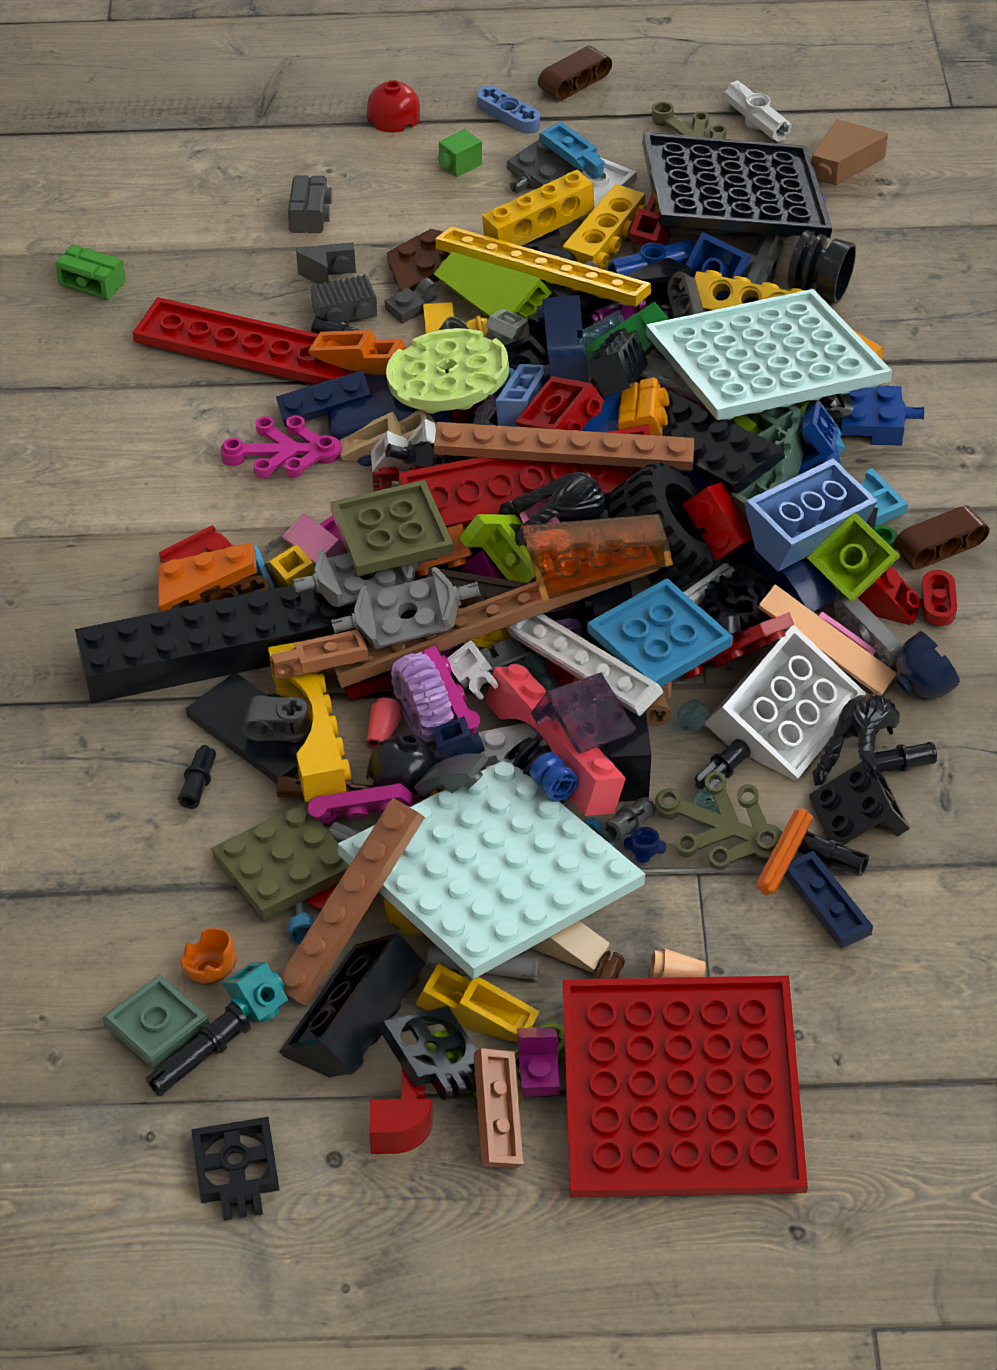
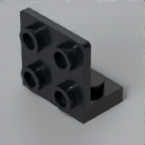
M862 762L809 795L828 839L835 838L840 840L841 845H845L879 823L883 828L889 826L898 836L910 829L885 777L877 768L874 771L867 772L862 767Z

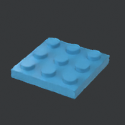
M668 578L589 621L587 632L616 659L653 680L660 687L732 646L733 636Z

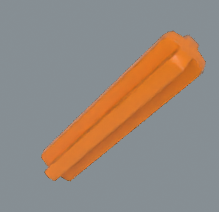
M804 808L793 811L756 882V888L765 896L776 893L813 820L812 815L807 813V810Z

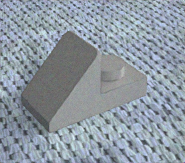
M501 308L489 316L485 326L489 329L485 337L491 340L497 338L503 345L519 340L528 320Z

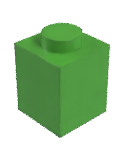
M465 129L439 141V164L456 177L482 165V141Z

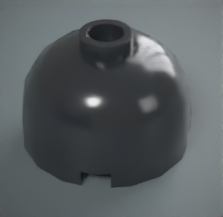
M401 734L400 736L397 735L384 739L373 749L365 776L367 780L369 777L374 780L372 787L401 783L411 793L417 794L418 792L414 786L437 763L431 749L416 736Z

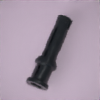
M231 1003L225 1007V1012L211 1024L205 1023L200 1027L199 1036L146 1077L150 1088L161 1097L213 1053H223L231 1040L241 1032L245 1034L251 1030L247 1017L237 1006Z

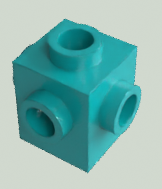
M251 962L223 982L224 987L232 998L230 1003L237 1006L247 1017L248 1021H260L263 1023L272 1019L280 1012L278 1007L288 1000L283 991L285 986L282 979L276 972L270 970L266 962Z

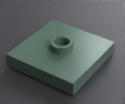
M161 974L102 1017L104 1026L152 1069L196 1036L202 1025L205 1023L210 1024L209 1017Z

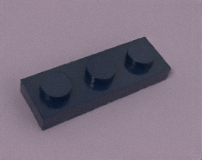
M362 370L276 396L284 426L287 427L286 420L291 416H301L305 421L327 415L335 407L369 397L371 393Z
M814 851L791 861L784 875L841 949L872 935L873 925Z

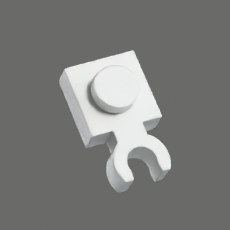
M472 640L468 641L447 658L451 670L464 688L469 686L471 692L478 699L482 700L484 698L480 692L483 684L490 683L494 689L498 687L495 678L487 672L492 668Z

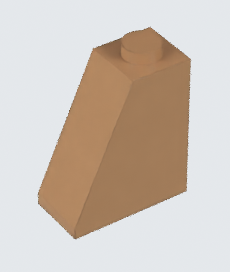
M836 119L812 155V164L817 180L837 185L881 161L886 156L888 133Z

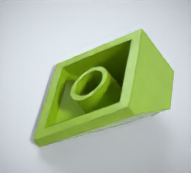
M854 512L807 559L853 603L900 558V555Z

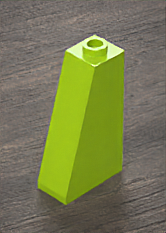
M453 251L434 273L449 290L488 319L490 315L504 308L528 320L527 316L534 314L537 311V306L543 304L542 299L548 298L552 293L536 276Z

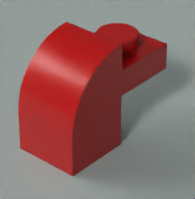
M651 193L646 209L639 208L629 232L633 244L643 246L647 243H659L666 246L671 236L670 228L659 225L653 193Z
M402 1068L401 1099L370 1100L369 1135L371 1154H399L408 1152L421 1145L429 1136L433 1126L432 1099H426L425 1085L414 1087Z

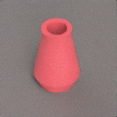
M383 697L377 699L376 703L371 705L368 736L365 741L368 747L374 749L381 741L391 737L403 719L402 706L397 701Z

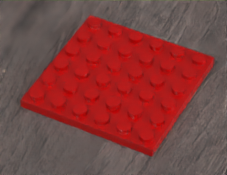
M789 975L563 979L570 1197L807 1193L808 1183Z

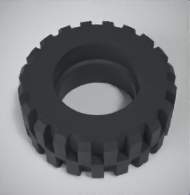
M650 463L615 487L610 494L607 511L608 517L611 518L610 525L612 531L616 533L618 537L616 540L620 547L626 548L643 541L646 542L658 569L646 575L649 581L655 585L668 578L683 591L721 565L723 558L719 560L715 558L702 537L706 530L704 527L697 529L682 505L701 491L690 482V479L685 474L681 475L678 469L673 466L669 467L665 463Z

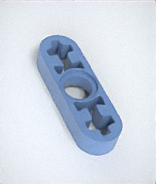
M484 86L477 91V106L479 109L522 133L530 134L540 129V113L538 110L494 86Z

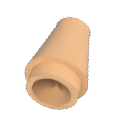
M663 948L662 951L654 950L652 953L649 971L650 978L704 977L705 961Z

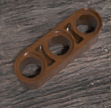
M586 46L545 68L538 78V86L556 99L564 100L606 77L612 68V59L594 47Z
M964 505L904 529L896 537L894 546L915 569H921L980 545L988 537L990 528L970 506Z

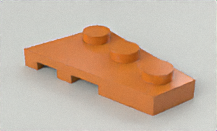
M253 543L233 545L228 548L203 552L195 556L178 560L174 559L158 564L160 611L171 610L172 606L188 600L189 603L201 599L200 593L210 588L222 589L257 573L256 551Z

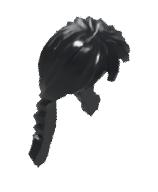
M578 471L565 474L540 489L537 488L531 493H524L522 497L519 496L513 501L501 504L498 515H511L522 512L541 500L550 498L548 504L541 507L537 513L533 514L529 520L523 523L520 530L515 534L516 545L522 546L529 542L535 531L542 528L543 525L556 516L593 522L603 513L606 502L598 482L591 475Z
M867 693L866 695H858L848 701L839 716L834 735L829 738V745L824 747L825 753L821 755L820 762L812 772L815 786L822 785L825 782L828 773L840 756L844 740L852 736L859 739L858 753L862 761V767L867 772L876 769L879 765V759L875 758L874 755L875 735L884 728H887L889 735H892L893 728H896L900 722V713L895 708V704L891 703L890 698L885 699L883 695L879 696L877 693L873 695Z

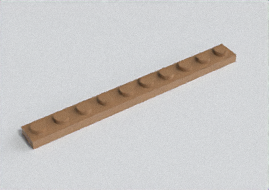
M645 541L459 609L457 610L455 625L450 630L378 649L373 648L368 643L366 647L369 660L334 667L341 688L358 683L364 679L392 670L393 663L405 655L423 653V650L436 646L440 652L614 586L643 577L658 570L656 561Z

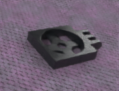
M449 1006L383 1021L380 1032L414 1087L432 1083L442 1100L452 1098L453 1094L457 1097L465 1095L466 1091L468 1093L476 1092V1080L473 1073L475 1072L474 1052L477 1049ZM441 1024L449 1036L441 1038L434 1036L427 1026ZM411 1030L417 1043L404 1046L401 1032ZM433 1043L438 1047V1050L431 1052L425 1048L424 1044ZM459 1049L463 1057L451 1065L445 1053ZM418 1059H422V1060H424V1061L431 1062L432 1065L423 1063V1062L419 1061Z
M269 1117L191 1129L201 1204L221 1200L224 1221L232 1220L231 1206L238 1205L239 1218L247 1217L246 1203L253 1202L252 1206L255 1216L262 1215L260 1194L280 1191ZM240 1135L252 1137L263 1145L248 1148L241 1143ZM224 1138L225 1146L220 1152L205 1155L212 1144ZM233 1153H239L243 1157L242 1161L238 1164H231L227 1159ZM267 1161V1170L261 1178L246 1181L245 1169L249 1164ZM224 1169L229 1172L230 1183L215 1185L207 1179L205 1171Z

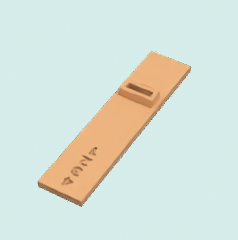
M777 585L773 586L757 607L771 618L790 612L794 625L838 667L879 696L884 693L897 675L895 671Z

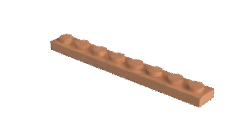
M437 422L434 454L641 468L650 463H665L669 467L673 466L678 470L692 471L694 438Z

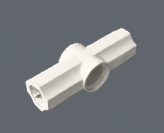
M738 80L730 83L729 87L724 91V100L745 116V125L748 128L762 130L777 143L785 140L791 132L792 124L770 107L771 101L769 96L762 93H753Z

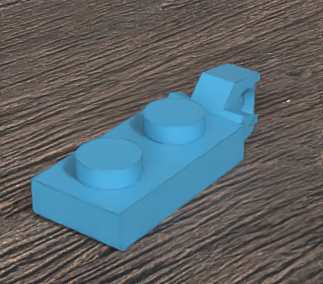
M559 122L539 133V141L578 170L584 169L587 175L595 179L604 175L605 161L597 153V147L563 122Z

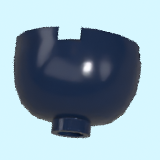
M922 631L909 638L900 647L895 663L899 676L895 679L906 694L912 691L918 697L929 700L942 697L951 692L959 685L960 678L947 656L941 657L935 650L938 645Z

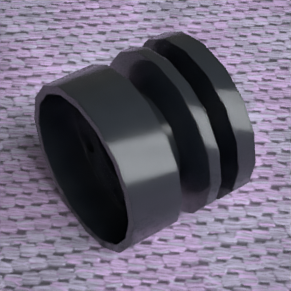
M806 230L799 238L790 260L787 279L788 288L790 290L797 288L806 291L814 289L816 286V292L822 299L838 303L845 294L853 273L856 245L835 238L827 248L828 243L825 235L820 234L816 237L814 232Z

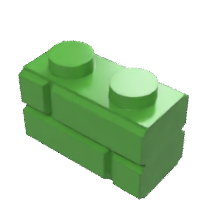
M74 244L65 251V254L59 257L55 264L59 284L107 300L116 293V290L125 283L126 279L124 264L121 259Z

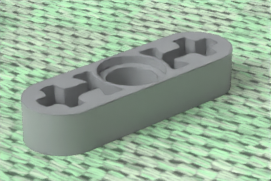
M847 597L837 600L834 603V611L841 625L875 648L876 652L873 654L875 658L889 668L896 666V655L902 646L901 642L858 598L853 603Z

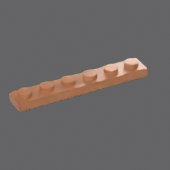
M392 797L281 973L280 978L285 986L283 989L284 993L305 1006L308 1005L425 819L423 815Z

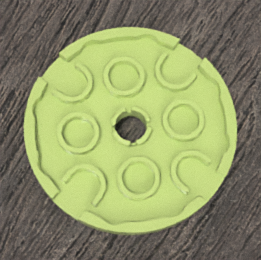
M455 328L430 332L412 339L413 345L404 351L398 349L388 361L386 368L389 389L398 401L407 406L433 414L455 409L467 410L473 404L494 394L508 377L509 361L506 348L497 338L493 340L484 337L482 331Z

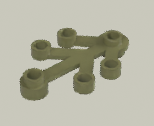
M660 101L653 104L652 119L655 124L659 126L668 125L678 133L670 135L704 137L705 128L709 125V115L706 112L699 111L693 114L692 125L694 129L691 130L673 116L674 106L671 103ZM721 124L711 126L710 138L726 139L727 128ZM661 131L653 132L658 134H667Z
M711 772L705 778V789L713 796L720 814L683 800L681 793L673 788L663 789L656 795V811L662 818L674 819L682 815L712 827V829L696 835L692 833L681 834L677 838L676 844L677 850L682 856H693L697 850L731 837H737L746 841L729 849L724 846L714 847L710 851L709 861L711 866L717 870H724L730 863L754 854L762 859H769L782 834V831L777 826L767 824L758 803V790L750 784L739 788L737 799L740 806L746 808L753 827L740 823L725 790L726 778L720 772ZM717 779L722 782V785L718 788H713L709 783ZM745 792H751L755 797L750 801H746L741 796ZM666 797H673L676 800L672 805H665L662 801ZM763 836H770L774 841L769 845H765L760 840ZM685 840H690L694 843V846L690 849H684L681 847V843ZM722 853L727 857V859L721 863L716 862L713 858L716 854Z

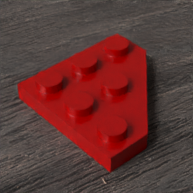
M790 612L735 635L731 647L684 674L685 679L687 680L703 673L702 666L713 663L714 668H717L742 655L744 657L785 637L784 630L794 625Z

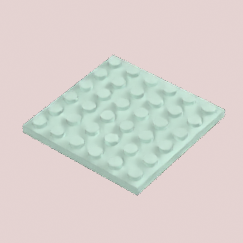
M814 289L646 324V336L717 421L731 420L736 416L749 413L758 414L767 409L789 407L794 403L808 400L816 401L825 396L847 394L852 390L866 387L874 388L880 384L892 382V370Z
M504 759L481 771L483 776L469 789L464 785L454 793L445 789L410 807L423 815L425 819L379 890L382 896L472 979L479 977L645 885L646 874L563 804L559 801L551 800L541 786H538L527 774H523L521 769L514 767L509 759ZM374 826L338 843V855L349 865Z

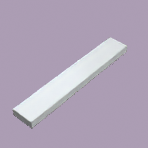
M544 614L520 621L507 629L516 640L638 716H641L663 693L660 685Z

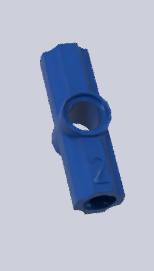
M691 239L666 246L659 243H647L641 247L640 253L609 261L608 271L625 276L667 257L686 265L695 244Z

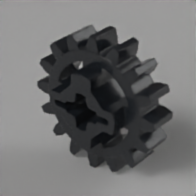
M732 572L731 578H727L722 574L720 575L719 583L711 581L710 589L705 590L704 611L709 613V616L713 619L738 615L741 629L746 631L748 627H753L770 620V616L757 607L770 592L771 585L769 583L761 585L762 578L760 576L752 580L747 572L743 577H738L736 572Z

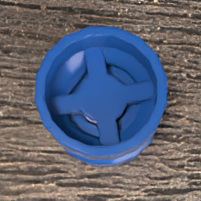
M547 752L539 756L530 769V777L538 786L543 787V791L553 801L567 799L573 794L579 783L575 772L565 766L564 761L554 752Z

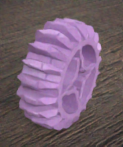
M422 652L411 653L396 660L392 665L391 683L394 687L393 693L396 696L397 702L402 706L403 718L410 732L424 744L436 743L432 728L453 721L452 704L449 701L444 681H442L435 663Z

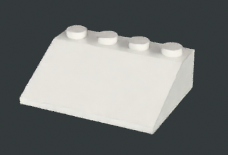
M793 625L785 631V637L774 641L704 724L727 746H730L736 739L743 740L750 748L751 754L749 758L796 781L826 745L829 738L834 735V730L843 707L854 697L866 695L867 693Z

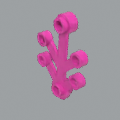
M294 415L286 420L287 432L290 435L299 436L307 443H297L274 427V420L271 417L262 416L255 422L256 432L258 435L266 436L275 443L243 444L238 438H228L221 446L222 461L226 465L237 466L246 460V456L274 455L270 459L259 458L253 463L254 475L260 479L268 478L274 470L284 464L285 474L288 477L297 478L303 475L304 470L317 461L323 464L335 462L341 453L342 447L341 442L337 438L328 435L320 437L305 427V420L301 416ZM306 454L301 459L295 457L296 455Z

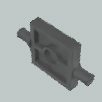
M539 140L507 160V170L518 177L516 181L510 183V188L515 193L529 186L537 189L570 172L578 170Z

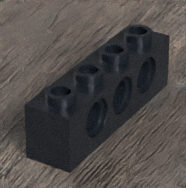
M623 328L610 333L609 338L604 340L605 343L599 345L600 349L594 351L595 355L588 362L602 398L631 388L647 367L648 361L636 330L627 332V329Z

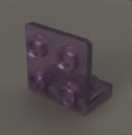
M602 672L546 692L531 712L537 724L551 720L553 723L559 721L579 754L631 735L635 731V726Z

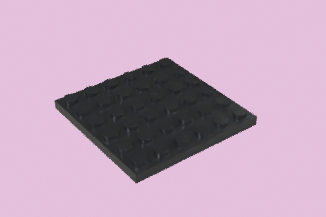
M643 133L642 145L659 225H664L668 228L692 227L700 231L717 229L727 233L742 231L750 232L754 235L768 233L778 234L782 237L801 236L803 232L808 230L814 232L816 237L820 234L825 235L827 238L831 237L832 225L807 146Z

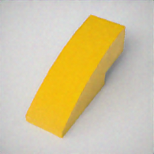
M440 963L437 964L415 1005L427 1011L449 1006L462 1027L517 1042V1028H532L540 1011L486 980L477 977L469 981Z

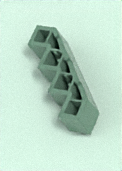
M794 405L767 409L757 414L762 430L757 435L781 446L785 458L739 494L733 492L731 494L732 499L748 524L749 521L745 509L747 500L798 476L807 443L802 436L803 418L801 411Z

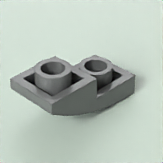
M463 754L447 758L432 766L414 788L422 797L434 789L438 793L445 788L454 793L463 785L469 789L483 776L480 769L488 761V758L484 754Z

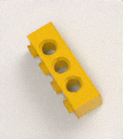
M575 170L506 204L496 207L482 214L484 236L523 246L591 213L595 208L593 183L579 170Z
M614 184L566 241L562 250H567L574 254L579 263L585 264L593 261L600 269L604 270L612 255L619 252L621 244L626 238H630L629 232L639 208L646 209V193Z
M706 270L705 273L696 271L694 278L704 312L744 304L745 300L749 297L763 300L804 291L797 288H792L790 291L779 289L778 285L769 282H763L762 285L754 284L749 279L741 276H734L733 279L722 277L721 273L713 270ZM721 291L730 292L729 297L725 300L715 299L716 295Z

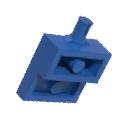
M884 385L874 388H861L847 393L853 403V412L847 418H840L842 435L870 436L871 445L902 446L905 419L924 420V406H906L902 400L901 386Z

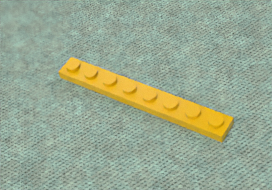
M453 226L435 238L436 249L446 251L449 254L453 251L536 276L550 284H559L569 287L574 291H583L602 299L621 302L625 306L636 307L651 294V283Z

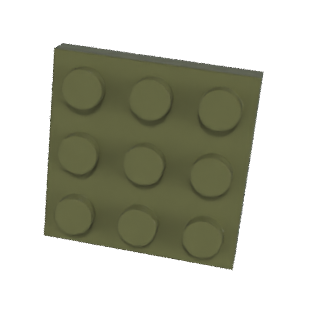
M425 480L330 502L331 512L357 576L454 553L453 542Z
M304 803L211 848L213 858L263 920L338 884L349 867V864L338 855V842L318 819L309 814L308 807Z

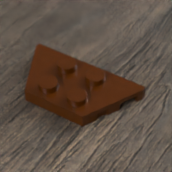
M429 229L387 252V262L390 270L393 272V279L395 284L397 283L399 292L407 287L414 291L419 282L425 278L431 279L434 283L439 281L434 273L450 255L446 251L436 249L435 238L442 234L443 231Z

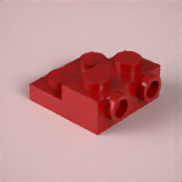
M551 376L515 420V423L518 427L583 431L585 424L600 413L604 400L592 383Z

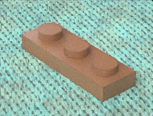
M480 1048L474 1052L481 1164L487 1167L518 1168L523 1165L515 1051Z

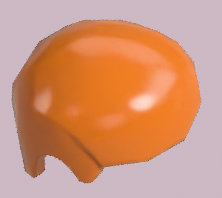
M207 928L202 930L201 938L197 943H186L184 956L181 958L180 964L187 978L198 984L208 985L222 980L231 973L237 962V955L229 932L221 928Z

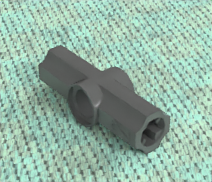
M767 233L759 238L753 253H748L751 255V258L741 277H745L751 283L762 285L763 282H773L777 261L783 250V241L778 238L777 234ZM749 297L745 300L744 304L758 301L759 299Z

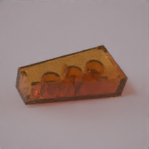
M659 514L521 526L542 601L673 565L667 537Z

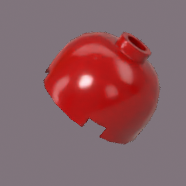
M396 80L384 82L375 87L368 97L367 120L369 123L370 121L374 123V128L384 132L404 131V126H408L411 123L412 127H414L420 121L419 97L412 87Z

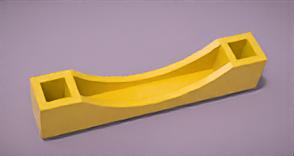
M294 643L268 647L276 693L285 698L299 697L307 704L308 713L306 716L310 719L312 727L305 743L296 753L299 781L306 803L318 796L346 792L345 781L351 780V772L348 759L341 760V758L345 757L343 741L341 737L335 738V736L339 735L335 715L329 716V714H332L329 694L323 695V693H326L323 673L310 672L276 679L271 655L293 649Z

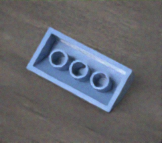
M833 458L747 500L745 509L755 550L777 571H780L809 556L854 512L867 522L878 501Z

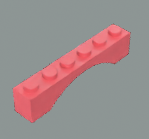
M511 664L507 667H494L492 676L497 681L498 687L494 689L489 684L485 703L500 720L519 719L531 725L541 734L551 751L558 754L564 761L565 766L575 772L579 783L573 794L569 796V799L584 816L615 813L626 779L623 774L562 709L561 705L529 673L527 668L518 664Z

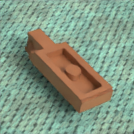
M358 629L294 643L293 649L271 655L276 679L319 672L328 668L369 660L368 649Z

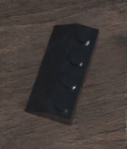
M399 933L355 944L279 1052L283 1057L329 1078L353 1074L363 1064L364 1059L362 1057L368 1048L375 1044L382 1036L380 1029L383 1021L390 1019L400 1010V1001L404 995L419 982L420 977L418 975L426 965V962Z

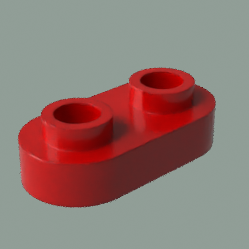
M942 570L927 572L923 576L921 585L923 616L927 622L933 625H949L955 620L957 612L955 580L951 574Z

